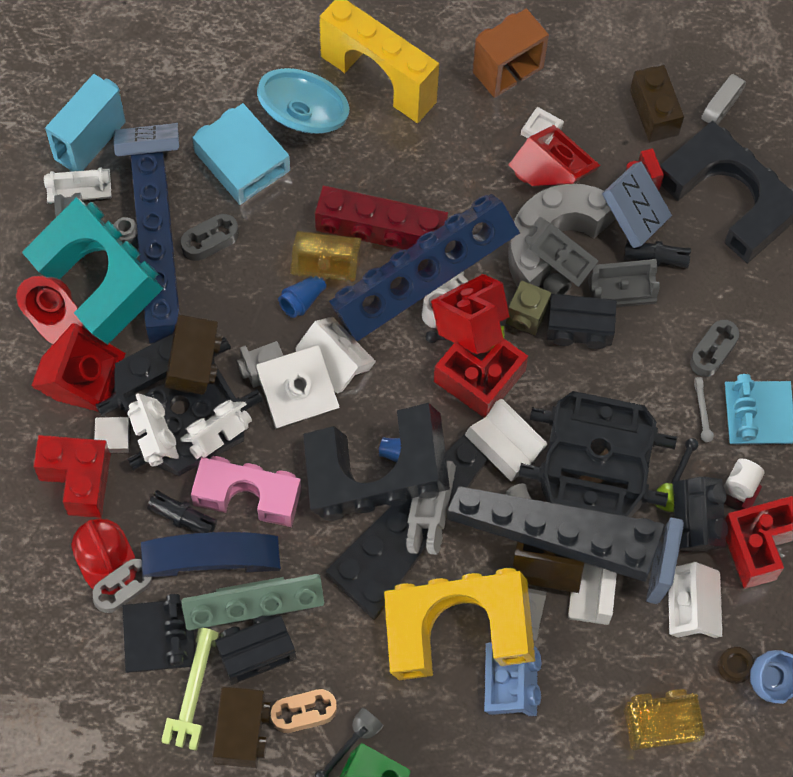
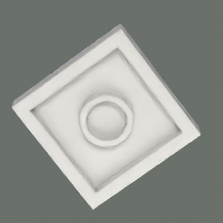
M319 345L255 365L275 429L340 408Z

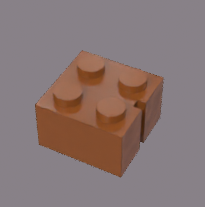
M527 8L517 14L512 13L508 15L501 24L493 29H485L476 38L473 73L490 94L496 98L517 85L516 79L506 69L505 64L512 69L521 81L544 68L549 34Z

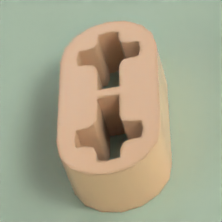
M324 689L282 698L272 706V724L278 731L283 733H291L326 724L335 717L337 712L336 699L333 694ZM317 699H322L324 704L330 703L331 705L326 708V714L320 715L318 710L306 712V709L315 707ZM288 707L290 712L302 710V713L292 716V722L289 724H285L284 719H277V716L282 715V708Z

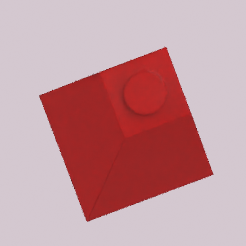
M552 125L530 136L508 166L515 171V175L521 181L529 183L531 186L573 184L596 171L600 164L559 128ZM553 134V139L551 140L549 145H547L545 143L546 140Z
M73 323L42 356L31 386L56 401L99 412L95 404L111 397L115 386V363L123 360L126 353L110 343L107 345L87 329L77 323Z

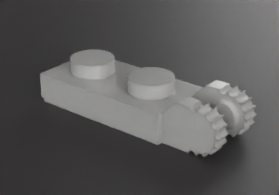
M447 461L450 490L439 492V495L434 498H412L407 522L409 529L406 542L407 550L410 553H419L423 540V528L428 529L426 543L428 553L439 554L443 539L442 529L445 526L456 469L452 461Z

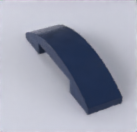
M210 532L169 536L141 542L143 577L177 576L178 571L246 568V572L280 571L281 569L278 536L269 534Z

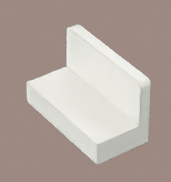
M334 317L315 321L296 346V351L319 345L336 393L343 392L355 375L369 371L376 362Z
M503 399L496 401L488 415L470 426L465 434L510 481L518 477L521 463L534 465L547 446L546 441Z
M698 562L676 566L673 585L668 591L669 634L675 637H683L702 633L713 638L722 637L720 572Z
M584 563L579 593L571 592L568 618L570 620L609 625L613 614L617 573Z

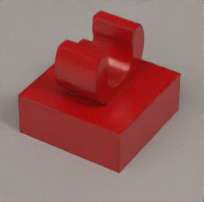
M653 148L641 151L639 161L628 163L626 170L633 164L642 161L656 188L660 190L664 174Z

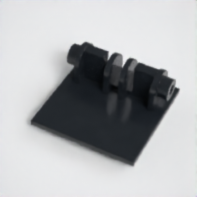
M179 594L167 595L166 601L122 605L126 673L192 667L195 655L194 630L186 629Z

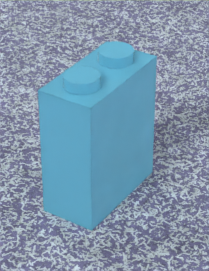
M93 74L45 127L54 160L72 172L83 171L115 135V130L120 129L126 122L119 93L120 90L114 82L109 79L103 80Z
M244 103L235 109H228L222 114L220 119L211 125L201 127L192 137L195 154L239 205L290 171L289 154Z

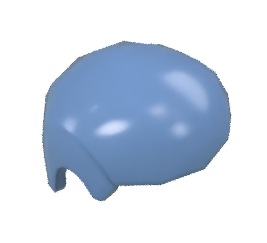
M772 650L756 658L750 669V683L759 697L767 702L784 704L793 697L792 654L782 650Z

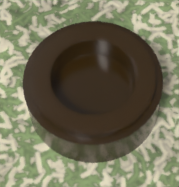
M741 647L728 648L723 652L718 661L720 675L730 683L739 684L745 682L750 677V669L754 664L753 656L749 651Z

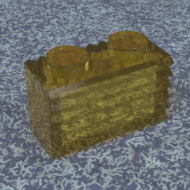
M297 231L292 248L291 273L293 276L296 274L302 276L304 274L306 277L309 275L313 278L318 276L319 279L321 277L325 279L330 277L332 280L337 278L339 281L343 278L345 282L347 280L353 282L356 280L359 266L361 238Z
M686 689L672 690L666 693V697L656 699L652 698V694L635 695L631 697L632 702H627L624 707L631 750L699 742L705 735L697 693L687 694Z

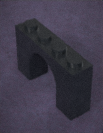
M713 120L660 165L664 174L661 186L677 201L683 198L702 180L715 175L734 177L748 187L754 199V207L729 228L724 242L747 264L793 224V189H789L779 180L777 174L772 169L763 166L748 148L742 147L732 138L727 129L719 127Z
M430 403L397 410L401 442L398 461L385 477L370 483L356 482L353 478L350 468L348 439L339 429L332 426L304 433L311 511L324 520L334 521L342 519L344 514L370 513L378 506L386 504L389 506H400L407 503L408 499L415 497L423 499L434 498L439 495V492L450 490L441 413Z

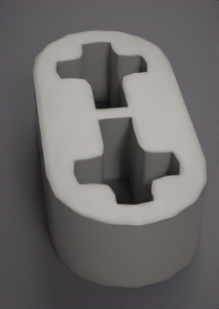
M731 74L712 98L701 119L707 123L713 120L718 125L741 95L746 81L735 74Z
M132 559L95 585L93 589V603L99 611L112 613L150 586L152 577L143 576L142 583L133 580L127 585L124 584L130 578L131 569L134 568L137 572L142 570L141 559ZM118 586L121 588L114 594L115 602L110 603L108 600L100 601L102 589L106 588L110 592Z

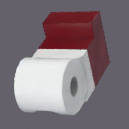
M738 459L724 485L726 491V501L724 503L736 510L752 507L762 488L759 484L765 474L763 468L750 460Z

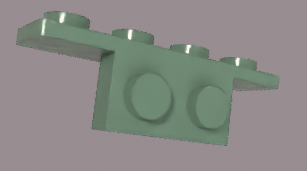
M313 574L284 580V577L219 588L214 593L183 598L181 602L186 629L194 630L254 619L262 615L270 616L323 606L324 597L320 575Z

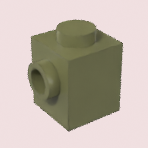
M521 280L509 305L510 317L507 318L506 324L536 336L548 311L552 292Z

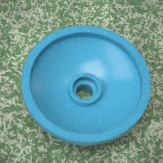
M291 68L270 71L261 78L257 88L258 99L265 111L280 124L299 132L323 134L337 130L344 125L349 115V104L343 93L331 82L307 71Z

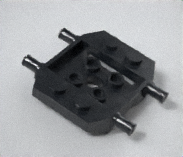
M173 334L115 363V393H113V396L95 404L102 417L117 408H120L121 411L124 410L128 417L127 413L130 410L128 406L138 401L135 393L166 377ZM225 336L222 338L219 354L231 349ZM213 353L212 364L216 365L214 357L219 354ZM217 368L214 385L208 384L204 395L164 388L165 383L143 394L157 399L162 404L165 410L164 418L168 429L176 439L175 447L179 455L178 459L167 456L162 457L163 463L156 467L180 476L199 466L201 457L196 459L191 453L190 447L193 446L192 442H181L180 440L181 437L188 433L186 428L199 419L204 418L205 421L215 415L214 409L228 400L232 402H245L247 405L242 407L240 411H246L263 402L259 391L255 389V391L241 398H236ZM177 401H185L190 405L189 409L182 414L174 413L171 407ZM222 431L219 432L218 435L224 445L205 458L210 459L212 456H218L244 442V431L231 440H227ZM147 432L141 434L140 438L146 436ZM142 451L127 458L133 471L148 463L145 462Z
M572 391L557 401V406H553L552 411L532 407L530 421L547 423L549 426H552L545 463L542 462L541 467L521 463L518 477L535 479L541 482L546 502L632 517L641 507V504L651 503L666 507L668 493L649 490V484H647L649 461L652 447L659 446L675 450L677 436L658 433L657 422L645 405ZM601 445L609 453L597 455L592 451L591 447ZM561 471L572 473L578 477L588 476L602 479L608 483L627 484L628 488L624 489L561 476Z

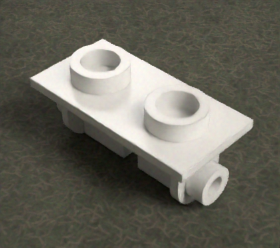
M100 167L98 170L62 173L51 171L50 174L44 175L45 188H47V203H54V196L59 194L64 197H71L74 193H81L82 200L112 198L110 169H102Z
M138 393L136 395L138 401L128 406L130 410L127 414L136 435L140 436L147 432L146 436L138 440L145 462H149L150 466L153 467L163 463L162 457L164 456L178 459L179 455L175 447L176 439L168 429L164 418L165 410L162 404L155 398Z
M231 400L220 404L214 409V416L206 421L204 418L199 419L186 428L188 433L180 438L181 442H192L193 446L190 447V451L196 459L201 456L203 458L207 457L224 445L218 435L219 432L222 431L226 439L231 440L249 428L248 424L252 422L250 415L245 410L243 412L240 411L247 404L245 402H232Z

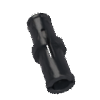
M627 239L624 260L641 261L656 259L657 267L660 264L688 268L691 248L663 245L662 241H656L655 244L644 243L639 247L633 248Z
M159 490L154 492L156 497L152 496L150 498L147 509L173 521V525L178 528L183 526L196 533L213 532L216 528L217 519L197 511L187 501L181 503L161 493Z

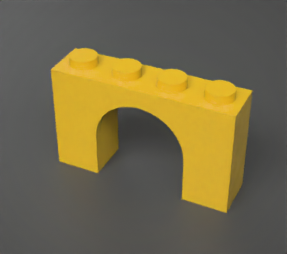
M334 0L320 15L321 57L345 73L363 53L369 56L386 72L393 84V107L416 123H419L437 103L439 62L348 0Z
M504 568L497 570L495 575L482 576L478 573L463 575L462 580L449 581L448 579L438 578L428 581V585L415 586L414 584L406 583L396 585L395 590L384 591L390 673L399 681L433 676L430 645L433 624L443 611L451 606L462 603L475 604L487 611L490 620L493 658L500 666L535 662L527 579L516 569Z

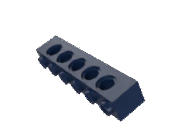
M163 151L131 155L139 253L141 254L140 263L146 261L159 274L155 279L164 288L144 308L146 330L150 344L173 334L178 314H180Z
M493 194L479 197L472 203L471 208L462 214L452 215L445 221V225L436 231L423 234L415 245L407 250L404 249L396 252L391 256L390 261L382 267L369 270L363 275V279L353 286H346L340 289L335 294V298L329 302L348 333L356 341H359L520 234L504 203ZM482 222L480 232L472 235L474 226ZM455 241L453 250L445 253L447 244ZM424 259H428L426 268L418 271L419 263ZM401 277V283L396 288L390 289L391 282L395 278ZM374 295L373 302L369 306L363 307L365 298Z

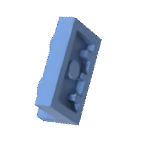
M492 642L486 643L484 712L490 715L523 712L528 716H537V705L541 702V691L537 685V671L541 669V656L535 646V662L500 666L493 658Z

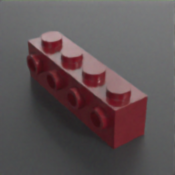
M324 185L322 186L315 211L316 231L407 250L415 245L423 234L430 231L434 232L445 225L444 223L448 219V212Z

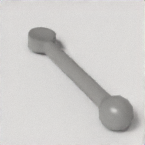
M696 377L694 379V386L697 391L703 427L701 439L704 442H710L713 440L714 434L709 429L703 392V378Z

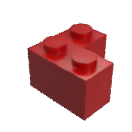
M481 274L431 300L438 335L453 343L456 342L477 355L489 351L492 346L504 341L500 322L510 316L503 282Z
M503 338L504 341L496 344L481 361L455 342L435 365L433 382L485 418L495 402L503 399L526 372L528 355Z
M38 435L33 467L39 481L65 483L63 504L68 515L102 518L111 456L106 440Z
M793 496L727 514L725 518L728 525L726 541L744 589L775 581L784 569L776 546L793 541Z

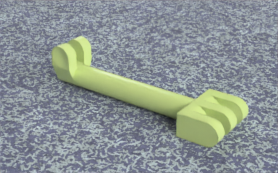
M208 628L198 629L195 640L197 647L179 719L167 718L162 736V743L170 744L173 731H177L175 746L183 748L186 735L190 734L192 736L189 742V749L197 751L203 726L193 724L192 722L211 646L216 647L215 640L219 639L220 636L214 630Z

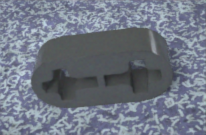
M219 214L187 230L181 237V247L184 256L192 261H199L236 242L239 234L236 219L228 214ZM224 226L225 229L229 228L230 233L225 235L222 231L219 232L218 227ZM195 240L197 243H201V248L196 249L190 245V242Z
M729 320L715 322L697 345L690 360V366L697 375L702 377L714 375L735 348L739 338V329L733 322ZM724 331L728 332V339H724L721 345H718L716 341L719 334H722ZM709 351L714 353L710 363L708 362L706 365L700 363L701 358H705Z

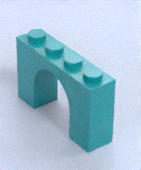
M76 197L22 253L43 276L61 279L85 255L99 250L107 252L109 263L104 281L74 314L91 334L108 345L164 288L155 279L159 275L155 269L146 261L139 262L137 258L141 254L128 241L121 242L119 238L123 234L110 221L106 224L103 222L102 218L105 214L93 202L86 205Z

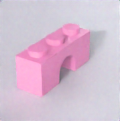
M212 456L210 459L201 457L191 492L193 506L226 513L230 499L239 492L247 491L254 493L260 499L257 508L260 521L292 527L301 493L300 478H296L294 474L287 471H277L276 473L263 471L260 466L246 463L243 466L231 464L229 460L218 456Z

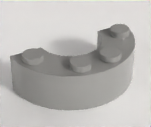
M584 184L557 185L537 193L523 205L514 220L520 234L510 240L508 249L509 269L517 287L521 280L540 287L543 285L545 278L551 274L552 266L529 249L530 245L525 242L527 235L532 237L538 230L534 224L537 219L542 217L560 231L574 230L584 232L594 239L616 220L602 195L603 190Z

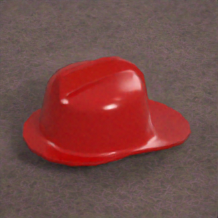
M31 276L23 280L18 287L16 299L19 308L48 342L54 344L73 323L84 326L74 314L78 307L72 300L70 289L60 279Z
M88 520L73 535L71 544L73 555L85 581L92 589H94L99 581L132 559H136L123 530L111 520ZM134 568L130 570V578L124 582L125 585L136 578L137 571ZM118 586L110 592L104 588L101 592L102 594L113 595L121 588Z

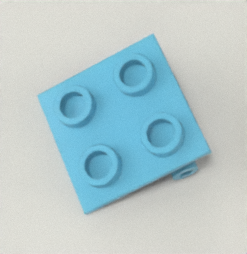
M740 374L737 376V381L725 382L730 444H793L791 381H754L749 374Z

